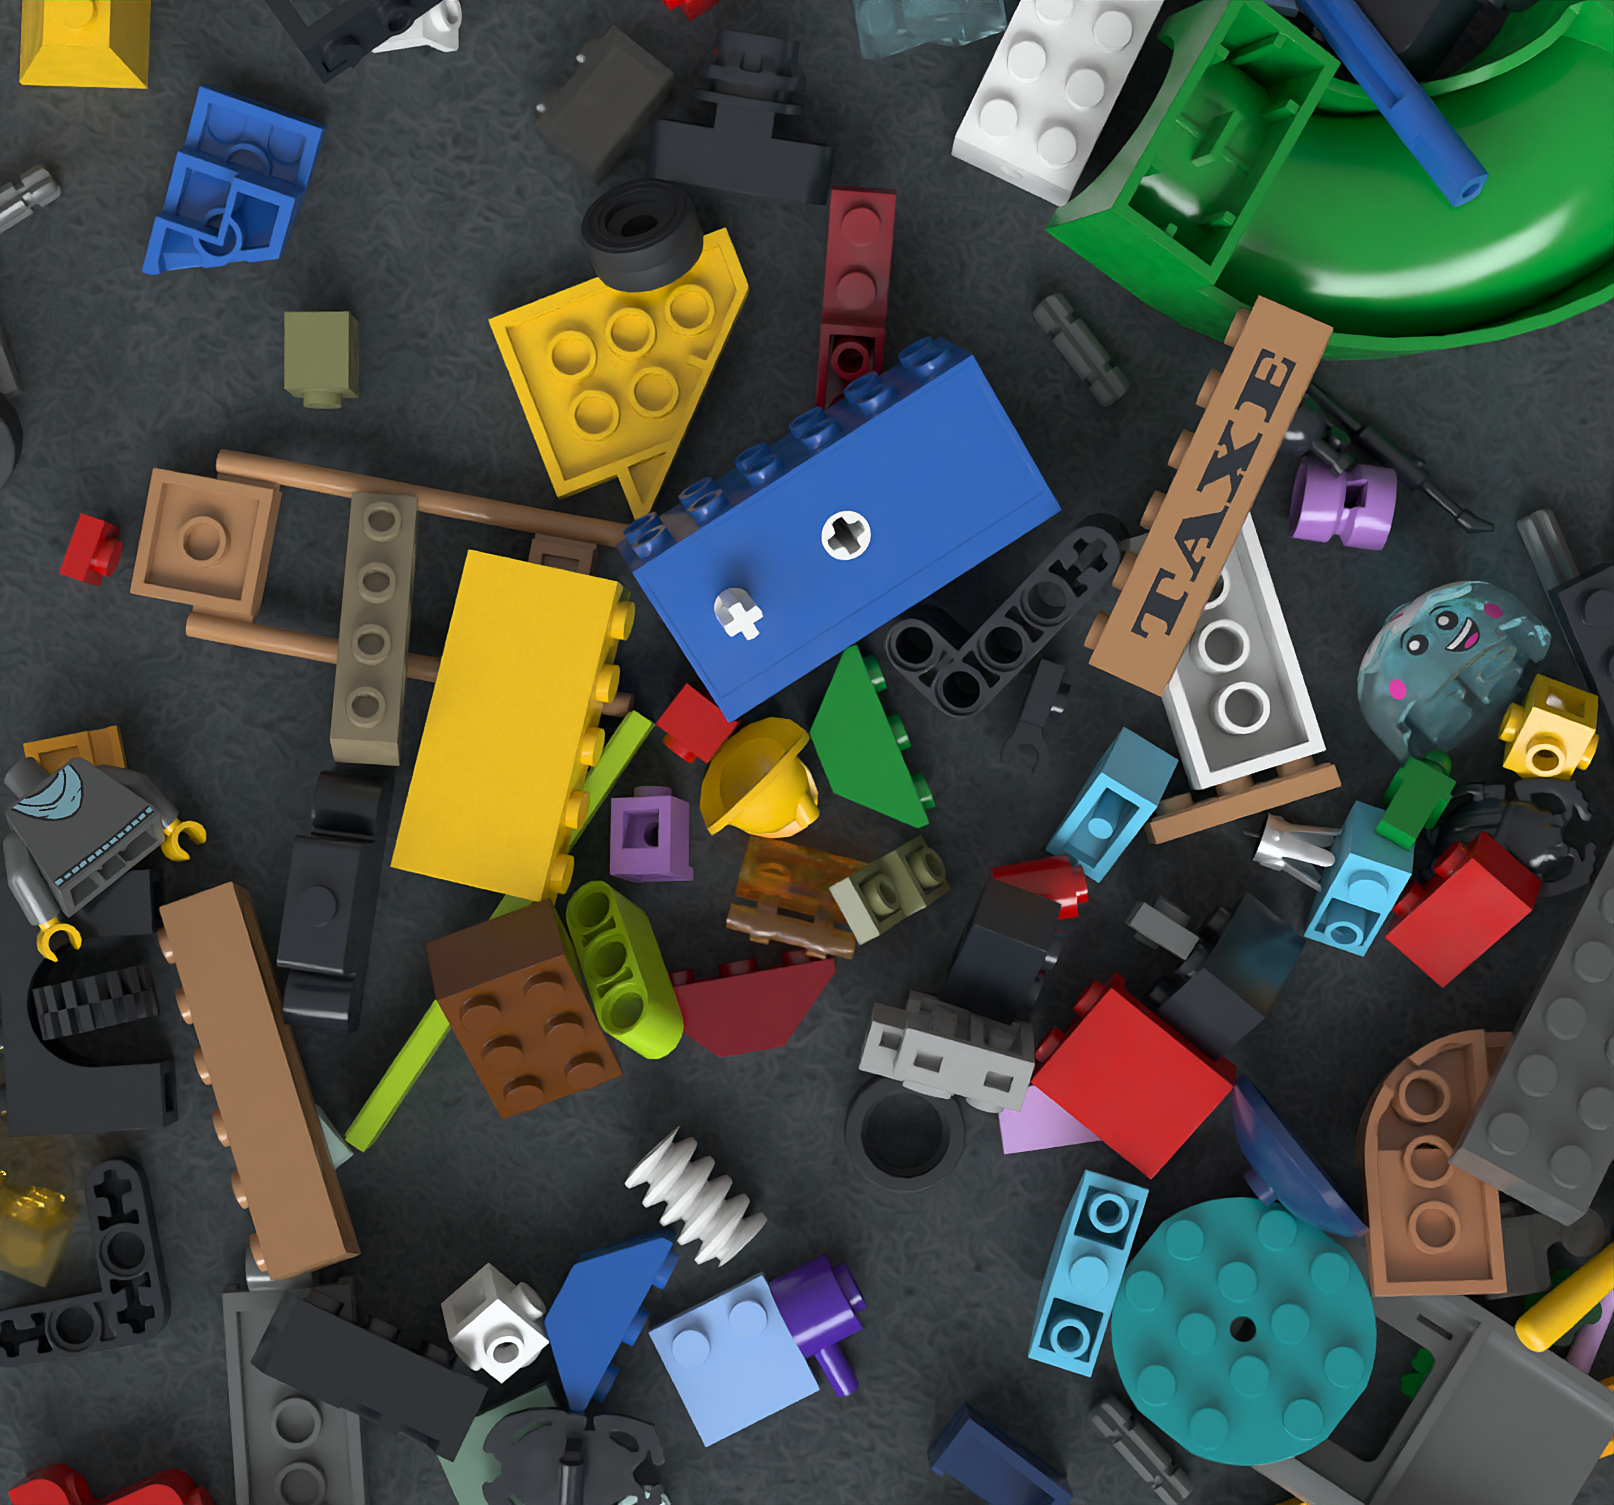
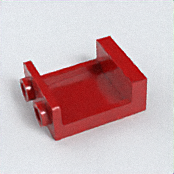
M1115 971L1104 985L1097 979H1094L1084 989L1071 1008L1078 1015L1064 1031L1060 1030L1057 1026H1053L1034 1049L1035 1059L1038 1062L1030 1082L1149 1179H1152L1234 1088L1237 1066L1223 1055L1215 1062L1127 992L1124 988L1126 979Z

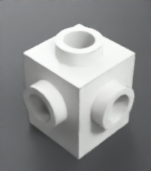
M487 1263L441 1303L449 1341L453 1344L458 1356L471 1369L478 1371L480 1368H483L501 1384L519 1368L531 1364L538 1357L542 1348L550 1342L542 1317L546 1312V1308L537 1293L526 1283L520 1282L516 1286L490 1263Z

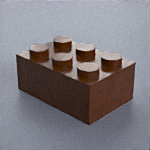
M550 898L425 943L436 1000L502 1119L521 1112L531 1111L543 1104L581 1090L591 1089L598 1084L623 1075L614 1037L605 1032L599 1023L577 953Z

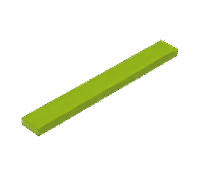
M635 710L628 712L603 749L598 764L595 767L592 766L586 775L583 791L589 793L588 812L581 830L573 829L567 855L655 726V723ZM506 894L489 920L535 904L537 901ZM436 999L345 1133V1141L362 1152H365L375 1143L451 1030V1026Z

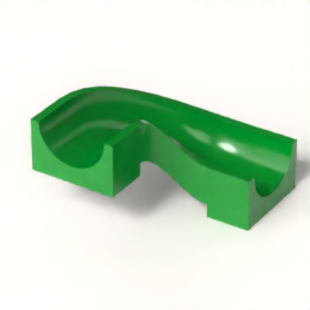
M1262 0L1201 1L1169 16L1156 38L1174 51L1168 74L1156 99L1136 131L1114 160L1083 192L1070 202L1056 209L1044 229L1144 303L1182 326L1221 342L1225 341L1239 308L1243 307L1252 311L1259 295L1334 327L1330 341L1321 360L1328 361L1386 359L1497 341L1554 325L1614 298V0H1539L1527 10L1510 12L1493 41L1476 58L1457 71L1437 81L1419 84L1489 173L1480 194L1469 202L1455 207L1451 205L1363 88L1358 84H1352L1333 77L1341 64L1339 60Z

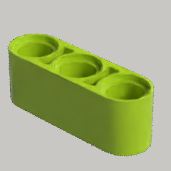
M603 881L588 882L575 891L569 900L566 909V921L599 1023L605 1032L647 1059L664 1057L676 1048L682 1038L684 1022L650 921L644 910Z

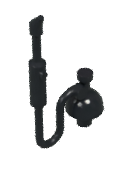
M1310 381L1305 392L1310 397L1306 399L1303 396L1278 453L1297 456L1311 450L1331 467L1329 473L1336 479L1352 463L1354 458L1347 452L1341 455L1350 445V438L1322 412L1320 404L1354 433V443L1383 467L1394 469L1397 479L1412 492L1418 489L1424 492L1454 518L1455 524L1467 534L1494 532L1495 525L1477 517L1468 508L1463 509L1428 480L1430 472L1423 467L1426 464L1423 458H1412L1372 423L1362 424L1314 382ZM1324 431L1326 435L1324 436V438H1321L1322 433Z

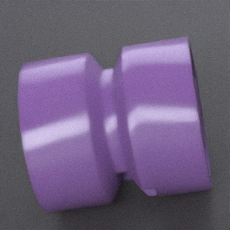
M1306 455L1302 457L1296 472L1288 518L1290 538L1326 543L1333 535H1339L1344 546L1374 551L1382 550L1391 528L1397 492L1395 470L1358 464L1350 472L1344 471L1336 479L1329 473L1331 467L1321 458ZM1344 502L1351 503L1350 509L1344 508Z

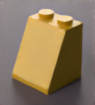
M22 0L19 82L22 85L148 89L151 0Z

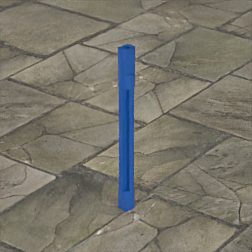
M1295 0L1453 207L1463 205L1480 194L1489 173L1354 0Z

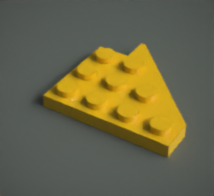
M726 227L704 235L703 250L696 264L681 278L664 287L646 292H622L608 287L599 277H596L488 319L559 500L619 478L635 520L653 511L749 293L748 282Z

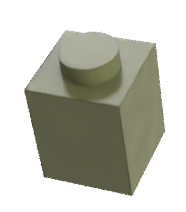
M349 311L284 312V389L296 398H303L304 407L336 409L342 407V398H359V322Z

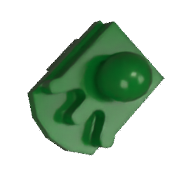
M1434 749L1428 751L1420 760L1410 756L1404 768H1399L1381 800L1387 807V810L1374 831L1376 834L1409 851L1422 828L1433 829L1452 798L1450 793L1457 782L1448 777L1451 771V760L1444 750Z

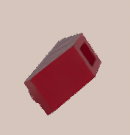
M819 946L782 952L783 964L757 968L756 957L718 964L720 975L695 980L693 969L667 972L683 1016V1032L720 1058L784 1046L836 972L833 955L820 957Z

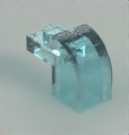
M853 0L862 58L870 60H881L926 42L960 47L1008 28L1003 0Z

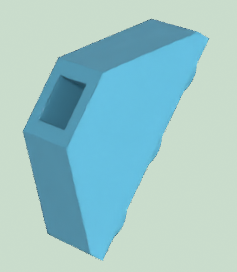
M1085 1169L1062 1219L1044 1276L1028 1350L1029 1358L1091 1377L1147 1199L1148 1188Z

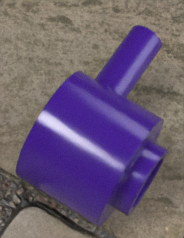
M824 1253L769 1282L768 1285L777 1309L803 1356L809 1358L815 1355L837 1396L844 1397L853 1393L859 1387V1381L837 1342L864 1328L859 1312L868 1308V1305L845 1261L834 1266L827 1253Z

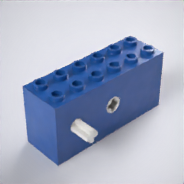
M929 336L910 344L899 353L898 359L900 363L880 376H878L877 372H870L857 378L843 390L845 398L825 411H823L822 407H815L804 412L789 424L788 428L791 433L768 446L767 442H760L751 446L734 459L733 463L736 468L716 481H713L712 477L698 480L681 492L678 496L680 504L661 516H658L656 512L648 513L635 520L624 530L623 534L626 538L615 544L729 723L1062 510L973 354L943 337L933 341L932 337Z

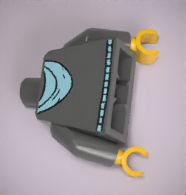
M27 757L17 762L8 771L4 779V784L19 798L5 813L11 830L3 841L8 885L29 923L33 926L39 925L41 929L37 936L39 952L45 958L58 962V960L49 948V939L54 932L64 930L68 934L71 944L77 950L80 948L82 941L80 933L75 927L59 921L57 915L60 909L68 918L71 917L159 845H161L164 855L170 860L177 862L189 860L190 856L188 853L182 850L178 844V835L181 831L185 832L190 840L197 845L203 844L206 841V831L203 826L194 821L181 823L177 818L179 809L152 779L143 772L107 764L94 766L84 758L76 757L50 774L34 757Z

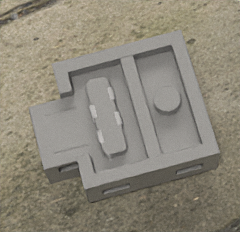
M910 990L905 1010L875 1002L861 1049L859 1069L903 1081L902 1086L922 1094L950 1099L951 1095L953 1096L954 1094L964 1096L970 1105L986 1112L1001 1113L1004 1111V1108L1021 1112L1035 1066L1033 1024L1014 1019L1012 1025L1008 1026L941 1001L939 997Z

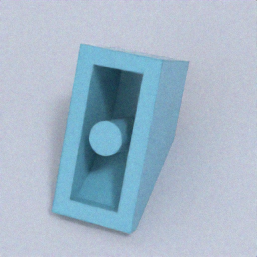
M1123 727L1095 766L1045 850L1054 856L1067 854L1071 866L1081 864L1084 874L1099 883L1157 808L1179 760Z

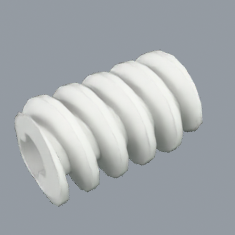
M677 1127L631 1170L625 1185L629 1189L647 1181L651 1186L642 1204L647 1208L665 1200L668 1206L659 1221L663 1227L682 1219L686 1224L677 1242L680 1245H684L700 1238L703 1244L694 1260L699 1265L717 1257L721 1261L718 1266L720 1267L734 1257L760 1231L767 1222V1217L761 1212L743 1219L742 1217L750 1202L749 1197L744 1193L725 1200L732 1184V1179L728 1175H722L708 1181L707 1179L715 1164L714 1159L711 1156H706L691 1163L690 1159L697 1147V1141L690 1137L674 1144L672 1141L679 1129Z

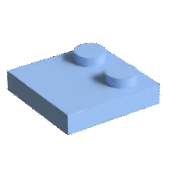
M763 1271L651 1327L648 1332L705 1447L820 1390V1384L807 1358L803 1356L777 1309L769 1289V1282Z

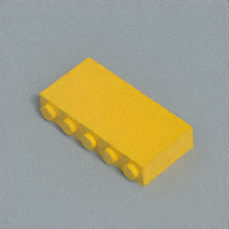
M468 549L390 867L537 902L550 898L554 906L557 894L566 893L574 868V857L567 855L573 829L581 830L589 807V793L583 791L588 766L595 767L598 764L604 745V729L598 728L604 702L611 703L613 701L619 684L620 667L613 664L619 639H628L634 622L635 604L629 601L631 592L617 581Z

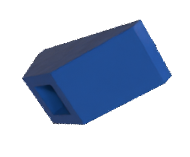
M662 1228L579 1254L544 1320L570 1410L583 1413L591 1398L601 1404L606 1398L620 1368L610 1364L621 1341L631 1347L634 1345L650 1314L649 1311L640 1307L651 1285L663 1290L680 1258L679 1254L670 1250L676 1237L675 1232Z

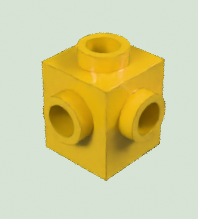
M1537 674L1521 706L1511 703L1502 719L1498 731V739L1506 741L1503 767L1515 771L1523 779L1549 777L1569 780L1575 768L1586 770L1594 756L1599 741V735L1595 733L1599 696Z

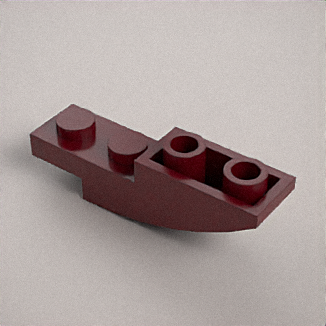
M832 185L815 407H822L823 411L844 399L843 390L857 378L870 372H877L878 376L882 374L896 189Z

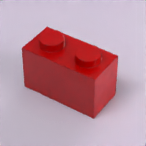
M1484 830L1466 846L1459 840L1450 845L1433 865L1432 870L1436 873L1422 885L1416 880L1406 885L1391 909L1394 915L1385 938L1442 988L1533 910L1542 882Z

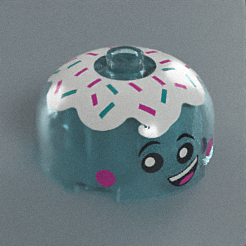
M1459 581L1432 589L1412 602L1404 603L1395 609L1387 617L1383 628L1366 651L1357 679V696L1362 715L1374 734L1403 764L1407 763L1410 756L1420 760L1422 755L1419 752L1434 745L1440 750L1448 752L1500 713L1522 690L1517 682L1522 676L1523 668L1530 658L1535 663L1544 660L1551 642L1550 630L1515 595L1497 585L1482 581ZM1457 676L1476 695L1470 707L1463 700L1466 690L1455 679Z

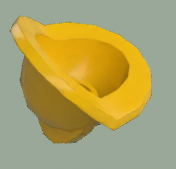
M769 717L748 724L727 740L712 759L701 785L700 811L705 826L712 836L728 824L742 829L749 834L770 839L790 837L808 827L809 824L818 818L820 810L817 807L818 791L809 768L798 757V753L811 738L803 728L791 719Z

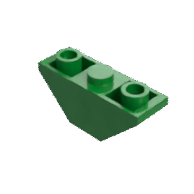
M857 644L844 649L809 735L834 794L912 827L920 828L930 824L925 811L935 807L934 800L922 772L920 771L913 775L909 774L901 751L911 748V744L898 713L886 716L877 692L887 689L874 654L871 653L862 657Z

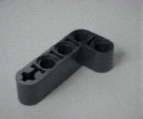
M1097 513L1084 518L972 636L946 611L938 606L922 604L913 607L891 627L886 635L885 651L887 658L907 680L949 717L966 719L975 716L989 704L1112 577L1130 547V537L1127 528L1121 520L1110 514ZM1097 538L1104 541L1107 548L1103 553L1097 555L1081 572L1073 563L1080 557L1088 545ZM1050 581L1061 586L1066 595V605L1054 607L1045 603L1039 596L1038 583ZM1004 626L1015 630L1022 639L1023 649L1020 651H1010L1002 647L996 638V628ZM908 627H918L926 631L932 639L933 650L922 651L914 647L908 637ZM964 671L973 675L979 683L980 694L971 695L961 691L955 684L954 672Z

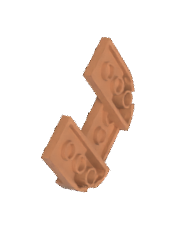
M1484 1029L1468 1030L1437 1039L1398 1063L1382 1079L1368 1100L1361 1116L1356 1136L1355 1168L1360 1167L1364 1222L1370 1229L1365 1234L1369 1293L1371 1297L1507 1293L1498 1189L1447 1161L1512 1032H1484Z

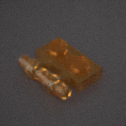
M751 834L738 878L735 896L759 902L758 907L755 909L732 903L726 928L751 934L750 941L768 945L769 940L772 939L807 948L806 955L824 960L826 953L852 959L857 939L854 933L833 928L834 921L849 924L829 887L869 863ZM780 907L815 916L814 923L779 915L776 914L777 909Z

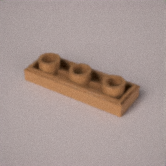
M1309 755L1275 766L1278 776L1254 784L1252 775L1249 774L1214 785L1217 796L1193 803L1190 792L1161 800L1155 809L1157 815L1149 817L1143 825L1149 844L1163 843L1340 787L1341 783L1335 764L1331 765L1330 762L1315 764L1313 756Z

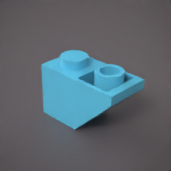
M1359 801L1354 803L1341 827L1343 829L1342 833L1337 835L1334 840L1331 853L1335 857V863L1324 869L1320 881L1322 891L1321 893L1318 891L1316 893L1304 929V937L1364 957L1412 875L1415 842L1410 850L1407 851L1374 832L1386 810Z

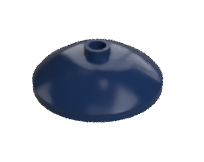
M1245 1073L1234 1080V1088L1231 1092L1234 1132L1243 1154L1252 1166L1242 1176L1255 1194L1267 1207L1278 1199L1290 1213L1309 1226L1347 1238H1360L1370 1229L1279 1112Z

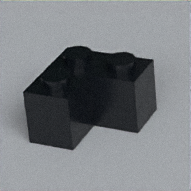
M1249 892L1243 895L1229 910L1222 904H1219L1206 917L1197 930V934L1204 939L1202 943L1198 941L1187 959H1181L1176 965L1174 972L1177 975L1170 980L1162 974L1149 987L1140 1000L1143 1005L1214 1062L1266 1018L1307 942L1304 937Z

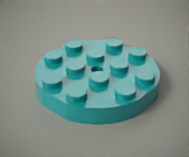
M1222 1198L1193 1205L1161 1223L1124 1270L1112 1308L1111 1332L1116 1366L1123 1385L1138 1411L1189 1453L1222 1464L1259 1466L1284 1461L1312 1449L1328 1438L1368 1385L1373 1369L1377 1339L1375 1312L1367 1284L1357 1264L1348 1251L1318 1228L1307 1225L1290 1213L1284 1205L1276 1202L1271 1203L1267 1207L1260 1199ZM1238 1317L1249 1318L1256 1328L1254 1338L1248 1342L1235 1340L1230 1332L1232 1321Z

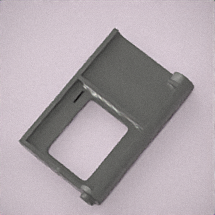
M1321 1230L1348 1251L1357 1264L1369 1290L1365 1234L1360 1238H1347ZM1464 1295L1371 1297L1376 1317L1426 1348L1433 1357L1431 1369L1378 1455L1370 1461H1363L1327 1438L1312 1449L1293 1458L1277 1463L1250 1466L1308 1505H1571L1614 1435V1391L1548 1349L1543 1352H1535L1528 1349L1519 1340L1514 1327ZM1238 1317L1232 1321L1230 1332L1233 1338L1247 1317Z

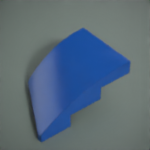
M208 83L201 85L184 148L177 152L163 211L155 217L142 272L154 275L184 268L200 266L209 268L225 266L227 263L257 262L279 259L283 254L301 209L327 125Z

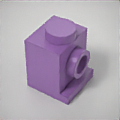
M662 786L634 788V797L611 798L610 875L630 882L692 881L693 868L689 866L690 803L672 796V789ZM659 826L658 846L655 847L651 840V834Z

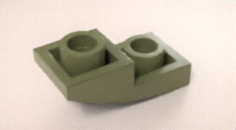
M921 834L829 887L860 945L881 935L907 916L927 907L952 889L945 878L946 871L941 858L933 849L927 846Z

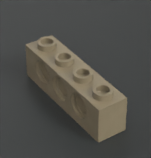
M352 492L330 731L334 762L400 766L419 537L417 496Z

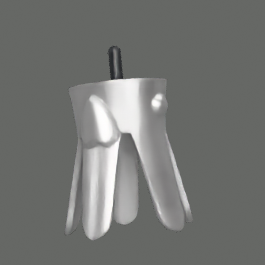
M1267 813L1259 833L1246 828H1242L1241 833L1257 839L1251 860L1258 861L1260 865L1278 871L1283 869L1321 893L1322 887L1317 882L1321 879V876L1312 864L1329 867L1335 863L1334 855L1320 847L1331 846L1334 842V837L1332 836L1341 834L1343 829L1291 824L1284 821L1281 816Z

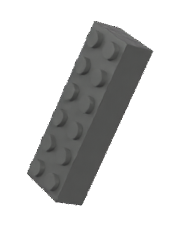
M1614 832L1596 865L1597 871L1592 875L1593 883L1586 885L1447 1161L1567 1227L1587 1213L1614 1157Z

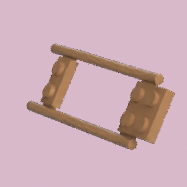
M221 449L216 461L217 479L153 468L130 593L193 605L192 612L189 614L186 622V634L188 637L337 664L339 639L255 623V618L259 617L282 496V492L279 491L280 485L352 498V492L417 496L418 511L536 533L535 539H532L529 563L594 577L599 556L597 551L598 545L617 548L615 544L626 538L623 532L630 524L540 509L279 458ZM409 652L407 678L436 683L442 658ZM617 691L611 703L604 702L601 714L625 718L629 711L633 712L634 694Z

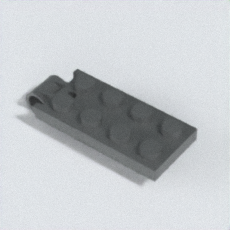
M249 1241L245 1257L246 1279L249 1289H240V1283H230L224 1286L222 1292L236 1505H370L364 1417L341 1407L338 1409L262 1373L250 1363L285 1290L304 1298L309 1287L314 1288L345 1303L340 1315L357 1322L354 1275H341L338 1282L319 1284V1269L288 1281L271 1280L268 1270L262 1272L258 1268Z

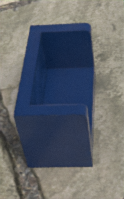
M967 1402L963 1403L927 1451L929 1467L940 1477L945 1472H948L990 1505H1068L1074 1497L1065 1476Z

